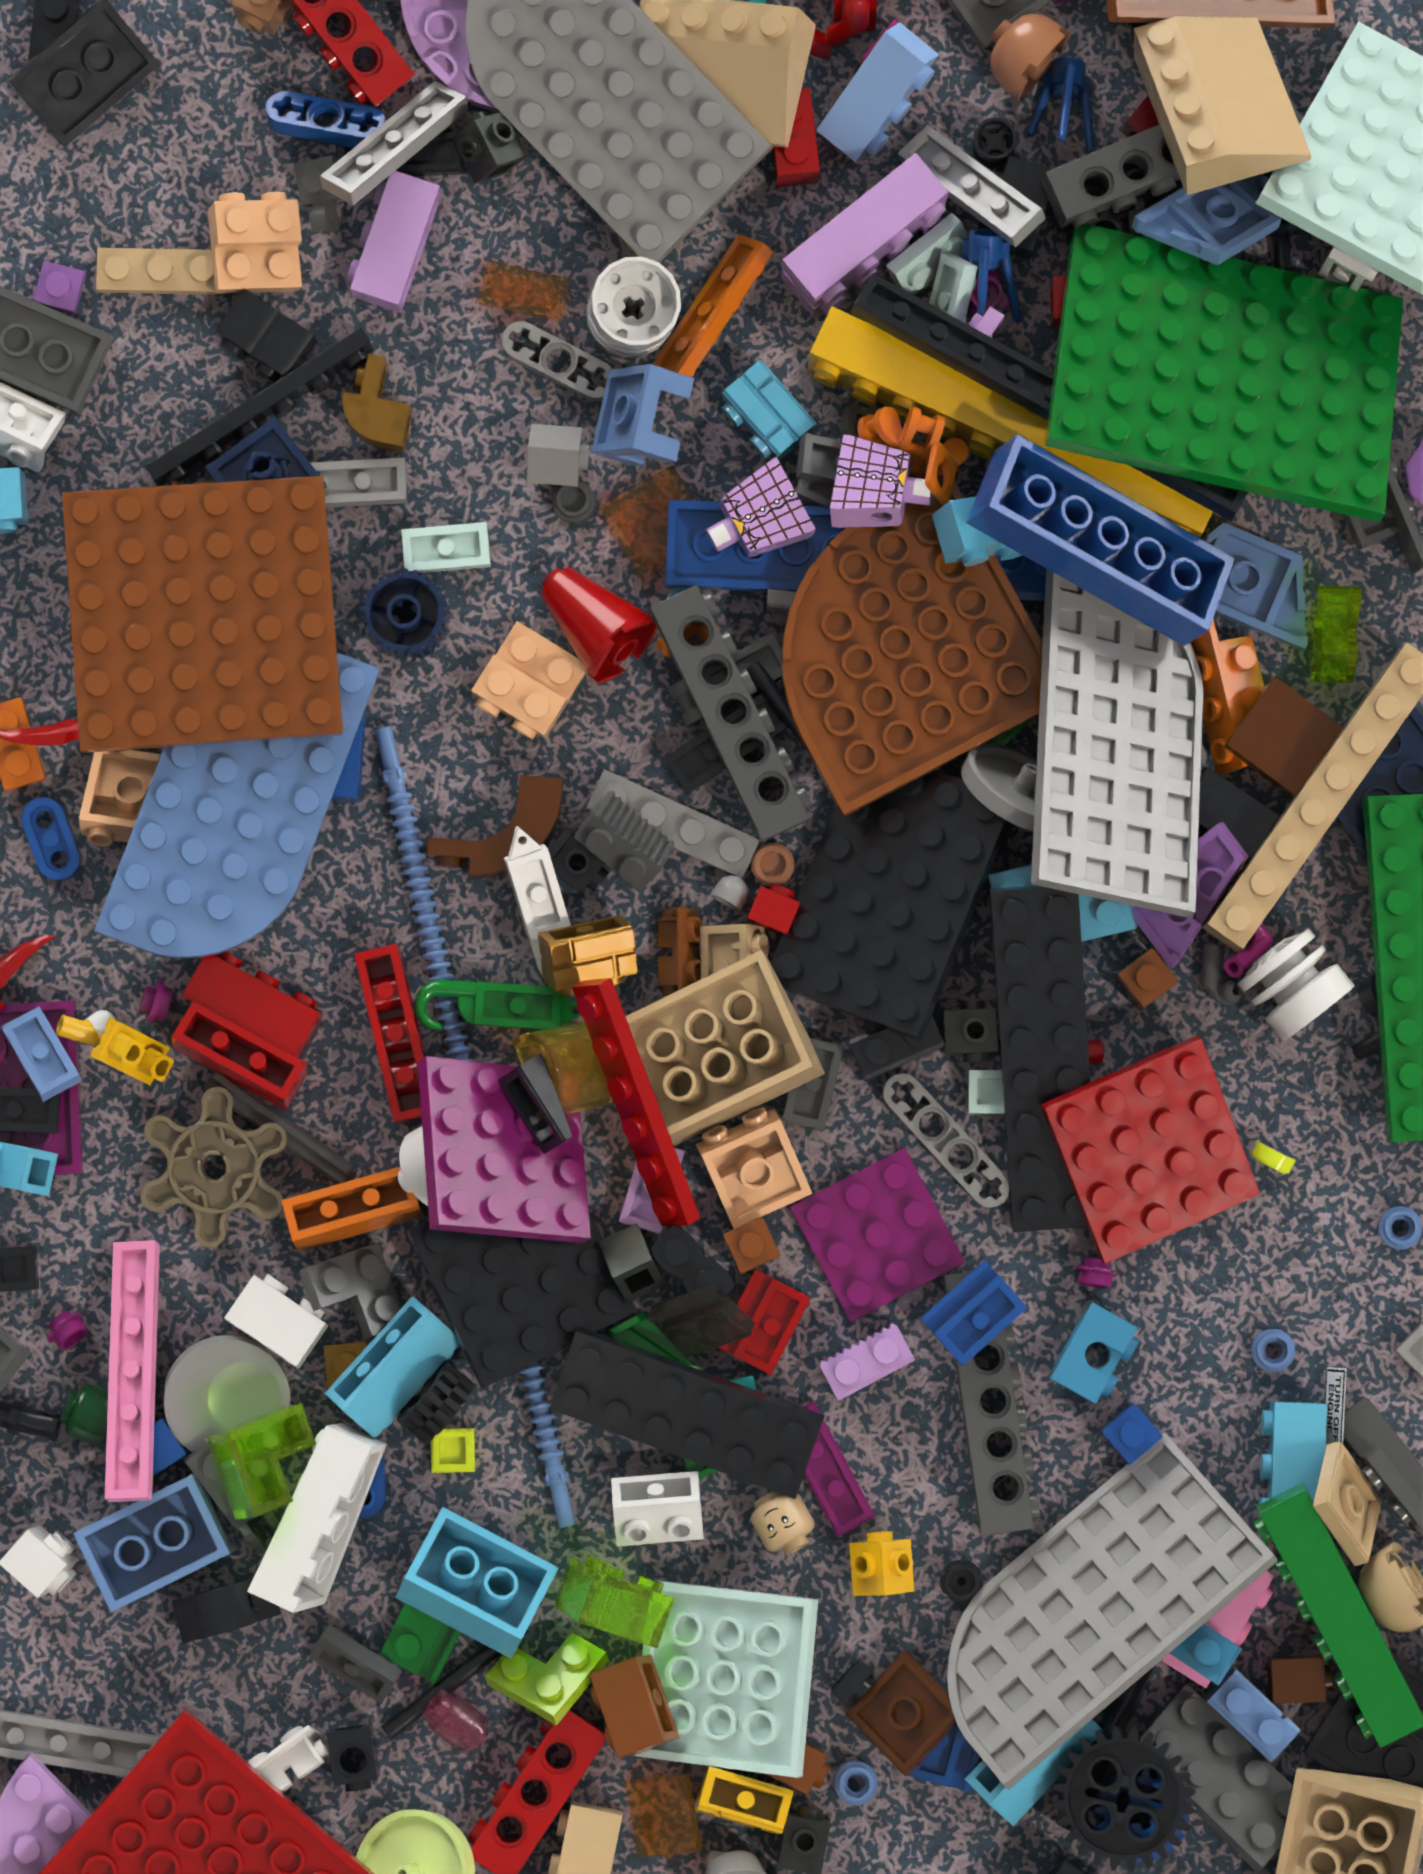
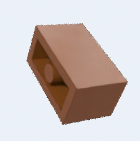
M652 1655L635 1656L590 1674L593 1683L591 1685V1695L595 1705L602 1710L607 1725L605 1727V1737L609 1747L616 1752L617 1758L634 1756L680 1738Z

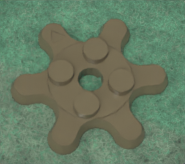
M220 1086L211 1087L203 1094L201 1100L202 1114L194 1125L188 1127L180 1126L170 1117L156 1115L151 1117L144 1127L146 1140L164 1152L167 1158V1168L161 1177L149 1181L143 1186L140 1195L142 1204L153 1212L163 1211L175 1203L189 1206L193 1210L196 1219L194 1228L195 1239L206 1248L217 1247L225 1240L227 1233L226 1219L234 1209L248 1208L262 1219L275 1218L283 1209L281 1193L264 1182L260 1170L262 1163L267 1157L277 1154L285 1148L288 1139L285 1129L278 1123L273 1122L263 1124L253 1131L240 1129L232 1118L233 1096L229 1090ZM209 1155H220L225 1161V1175L220 1179L209 1177L204 1170V1162Z

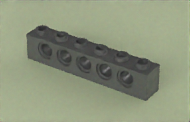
M1282 79V82L1292 104L1297 120L1300 123L1301 119L1286 88V85ZM1160 124L1045 173L1041 185L1061 229L1072 224L1075 229L1084 223L1092 224L1099 219L1098 213L1110 208L1113 209L1114 213L1124 211L1138 202L1136 197L1151 192L1153 197L1159 196L1177 186L1175 181L1179 180L1180 177L1176 166L1166 161L1162 155V149L1168 147ZM1129 163L1138 165L1142 169L1144 177L1140 180L1129 179L1124 174L1123 166ZM1087 180L1100 182L1104 187L1105 194L1099 197L1089 195L1084 188V182Z
M695 585L651 606L650 613L761 843L807 822L810 818L806 811L813 808L803 786L800 785L795 788L788 775V772L794 770L792 762L783 746L778 749L775 748L769 733L775 731L774 725L765 707L757 710L750 696L757 692L746 668L738 671L732 656L738 653L737 648L728 630L720 633L713 619L714 616L719 615V611L709 591L701 594L698 586ZM691 624H700L707 630L708 639L700 646H692L685 641L683 636L684 630ZM709 663H719L726 669L727 678L723 683L711 685L704 680L702 670ZM730 701L739 702L745 709V718L737 724L726 722L721 716V708L725 703ZM747 740L758 741L764 748V757L756 763L746 762L740 755L739 748L741 744ZM765 779L777 780L783 788L782 797L775 802L765 801L759 795V784Z
M971 1272L944 1275L945 1295ZM1000 1276L1006 1283L1005 1276ZM1012 1322L987 1344L992 1346L998 1355L997 1363L992 1369L981 1370L975 1364L974 1356L963 1366L955 1359L979 1532L982 1536L1034 1529L1033 1519L1040 1518L1037 1492L1029 1493L1026 1476L1034 1474L1030 1448L1022 1449L1020 1432L1028 1430L1024 1405L1016 1406L1014 1389L1021 1388L1018 1362L1010 1363L1008 1345H1015ZM989 1388H997L1004 1397L1003 1407L996 1413L985 1412L980 1404L981 1395ZM997 1431L1006 1433L1010 1439V1448L1002 1456H993L987 1449L988 1437ZM1002 1475L1012 1476L1017 1485L1015 1494L1006 1500L998 1499L993 1492L994 1481Z

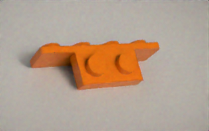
M1213 619L1209 631L1191 641L1190 644L1195 653L1202 676V718L1210 745V754L1214 761L1216 773L1223 775L1248 766L1223 747V745L1265 687L1252 636L1219 641Z

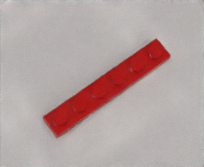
M611 978L584 980L572 987L577 1001V1008L584 1019L592 1041L593 1051L600 1062L607 1081L608 1091L615 1102L621 1118L624 1134L628 1138L636 1158L637 1169L645 1182L652 1201L653 1212L658 1217L661 1226L690 1225L700 1219V1215Z

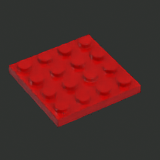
M1197 1035L1040 1105L1098 1256L1104 1264L1260 1195L1202 1038Z

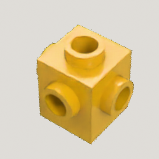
M878 1531L866 1533L867 1541L849 1543L853 1596H885L914 1592L911 1539H893L892 1531Z

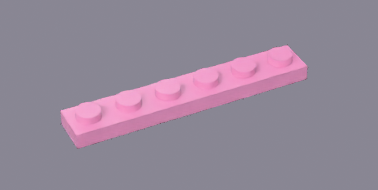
M155 1240L113 1242L105 1500L108 1502L152 1501L160 1244Z

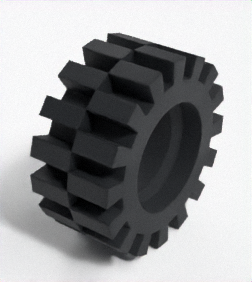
M449 1361L444 1362L426 1381L422 1390L413 1396L407 1405L402 1408L400 1415L397 1417V1422L422 1443L426 1444L436 1434L438 1435L445 1425L450 1423L455 1413L460 1411L461 1405L468 1400L475 1384Z

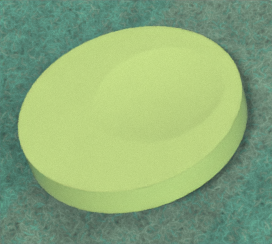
M407 1809L384 1817L366 1834L356 1855V1858L375 1874H475L473 1853L462 1831L445 1816L426 1810Z

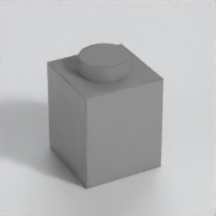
M531 424L527 454V483L578 487L580 470H588L590 445L582 444V427Z

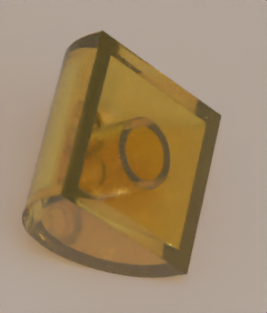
M585 1022L524 1033L512 1040L521 1065L536 1055L542 1054L550 1071L564 1114L614 1103L608 1091L607 1081L600 1062L593 1051L592 1041Z

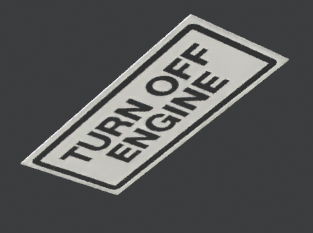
M1327 1367L1325 1404H1327L1326 1445L1338 1441L1343 1444L1347 1368Z

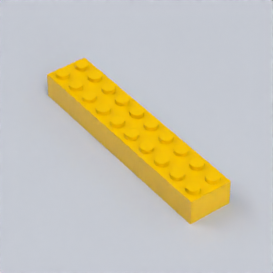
M831 306L810 350L808 370L814 372L813 379L830 388H836L837 384L853 390L851 396L866 405L874 406L877 401L892 407L903 422H905L912 406L921 409L922 415L934 418L936 414L945 417V425L940 439L947 441L953 437L960 438L969 444V451L976 456L990 460L995 450L1018 434L1198 538L1202 536L1213 511L1129 465L1045 446L1047 420L872 324Z

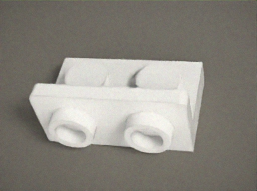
M0 382V455L8 458L16 466L27 467L35 472H40L44 465L45 452L65 423L66 413Z

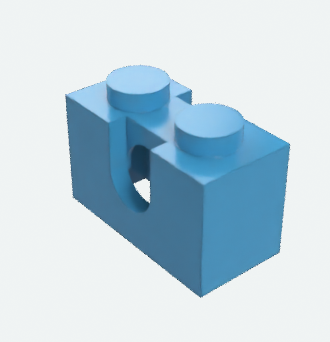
M1089 1302L1047 1378L1091 1403L1096 1404L1100 1397L1107 1400L1119 1378L1112 1374L1120 1359L1128 1362L1140 1339L1134 1337L1138 1327L1099 1305ZM1094 1342L1103 1344L1108 1351L1106 1363L1098 1368L1090 1366L1085 1359L1087 1347Z

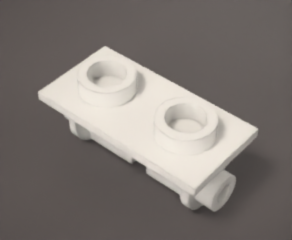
M309 1725L304 1728L298 1726L287 1732L280 1739L282 1744L270 1753L262 1752L257 1754L248 1763L283 1793L293 1785L285 1772L291 1767L296 1776L301 1780L326 1762L324 1757L329 1754V1749L321 1739L316 1742L313 1741L321 1735L318 1730Z

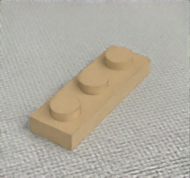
M97 248V292L225 295V293H215L211 250Z

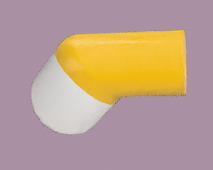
M107 1010L96 1011L85 1020L62 1015L57 1024L56 1035L95 1046L100 1043L101 1035L106 1032L108 1019L110 1017L115 1019V1017Z

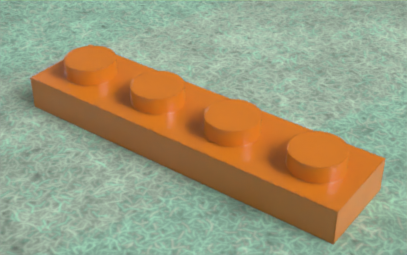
M738 234L652 364L693 378L696 369L710 348L716 343L719 334L733 313L739 308L741 301L756 278L763 272L764 266L774 252L765 243Z

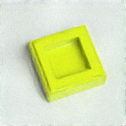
M475 1428L443 1429L438 1435H435L431 1440V1473L475 1472Z

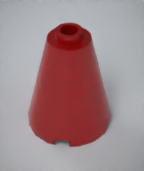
M568 567L563 570L557 568L550 572L542 582V587L544 588L541 593L542 600L588 675L597 683H606L620 676L626 670L619 665L632 653L636 659H639L651 644L657 632V626L653 623L655 621L649 614L573 568Z

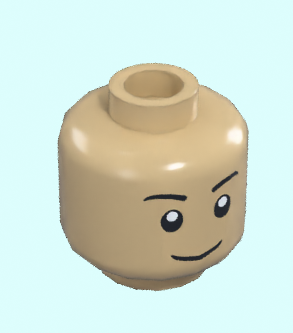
M772 1491L753 1503L756 1510L751 1514L750 1520L768 1551L775 1552L783 1549L786 1555H790L809 1544L806 1535L814 1529L815 1523L799 1494L794 1499Z

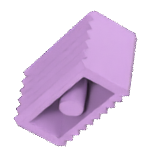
M889 1323L888 1329L882 1327L880 1333L874 1332L872 1337L866 1336L865 1341L858 1340V1344H851L850 1349L843 1348L842 1353L836 1352L834 1357L828 1356L827 1361L820 1360L819 1367L837 1401H840L915 1361V1358L898 1326Z

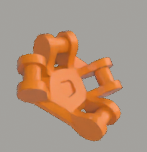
M886 406L877 410L875 415L868 414L859 419L857 429L859 438L909 453L911 476L925 479L926 487L942 505L950 501L955 475L959 467L966 461L969 448L962 439L955 437L949 438L943 445L941 444L940 438L945 425V417L936 414L934 418L922 415L921 409L912 406L902 429L896 410ZM916 431L927 434L924 444L912 441ZM943 475L944 478L942 487L939 485L937 477Z

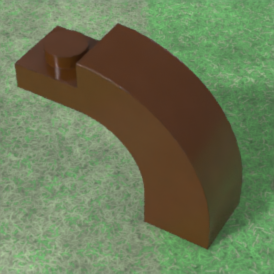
M520 775L515 814L510 823L500 833L488 839L477 841L428 837V857L430 859H437L436 866L444 868H462V861H470L469 876L471 879L491 878L508 873L504 857L509 855L515 827H520L539 845H546L552 836L562 808L563 778ZM524 836L520 837L518 842H522Z

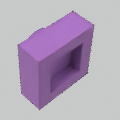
M43 261L33 301L52 309L76 314L86 272Z

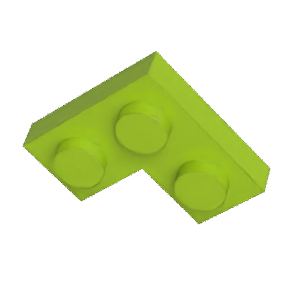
M571 1633L546 1664L517 1648L512 1659L502 1655L486 1674L485 1678L489 1687L557 1726L592 1683L590 1674L603 1669L609 1660L606 1651Z

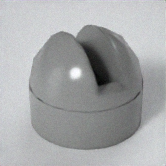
M730 875L723 877L716 884L711 897L729 908L741 912L747 901L748 889L740 877Z

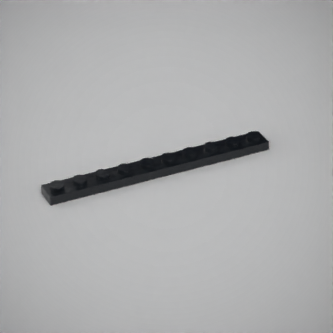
M874 273L871 275L851 310L853 315L1048 421L1054 377L1053 371ZM1131 466L1231 522L1248 493Z

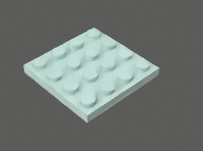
M649 1580L642 1656L652 1655L680 1738L634 1756L794 1778L802 1777L818 1599Z

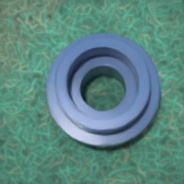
M1403 1206L1390 1208L1383 1213L1379 1220V1236L1390 1248L1397 1250L1408 1249L1415 1245L1421 1236V1220L1410 1208ZM1396 1220H1403L1407 1224V1232L1401 1237L1396 1236L1392 1231V1225Z
M1267 1329L1260 1332L1254 1338L1251 1345V1355L1255 1364L1262 1370L1279 1372L1286 1369L1292 1363L1295 1355V1346L1291 1337L1284 1331ZM1270 1342L1277 1343L1281 1349L1280 1355L1275 1359H1270L1265 1354V1347Z
M850 1761L842 1765L837 1771L834 1787L842 1801L858 1806L869 1802L874 1797L878 1788V1779L875 1771L868 1764L862 1761ZM852 1775L863 1777L864 1786L861 1790L853 1791L848 1787L847 1782Z

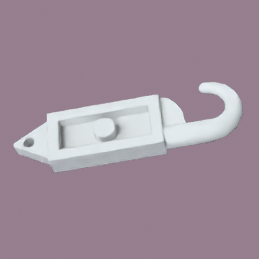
M517 826L515 827L509 855L504 857V862L526 935L529 938L538 970L543 977L542 957L538 941L539 932L571 925L548 848L545 844L539 845ZM524 836V840L518 842L519 838Z

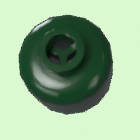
M90 1384L81 1386L78 1392L71 1390L60 1423L66 1424L65 1431L69 1437L97 1447L106 1445L108 1391Z

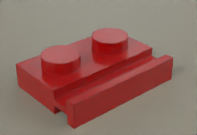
M755 1269L716 1347L772 1375L811 1298Z

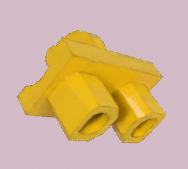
M111 1017L106 1023V1032L100 1037V1043L93 1048L90 1054L91 1057L151 1086L154 1079L163 1082L174 1063V1059L167 1056L170 1047Z

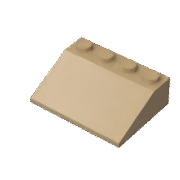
M641 0L639 8L772 146L788 148L816 24L799 7L734 0Z
M1174 16L1134 28V58L1186 195L1311 160L1310 150L1258 18Z
M763 950L626 1016L674 1146L825 1074L812 1042Z
M1306 1768L1296 1769L1276 1874H1418L1423 1851L1422 1787L1392 1779Z

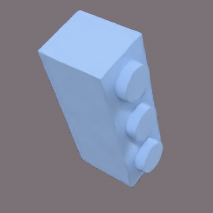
M901 23L886 30L816 131L854 162H857L868 153L872 157L875 156L889 138L884 133L891 122L899 123L911 108L912 104L908 101L910 95L915 89L920 92L935 74V70L931 66L939 54Z

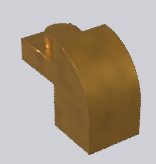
M368 353L366 365L359 364L355 379V389L361 390L360 395L343 391L342 404L345 416L352 431L366 444L380 449L405 453L413 414L411 405L381 399L388 363L385 356Z

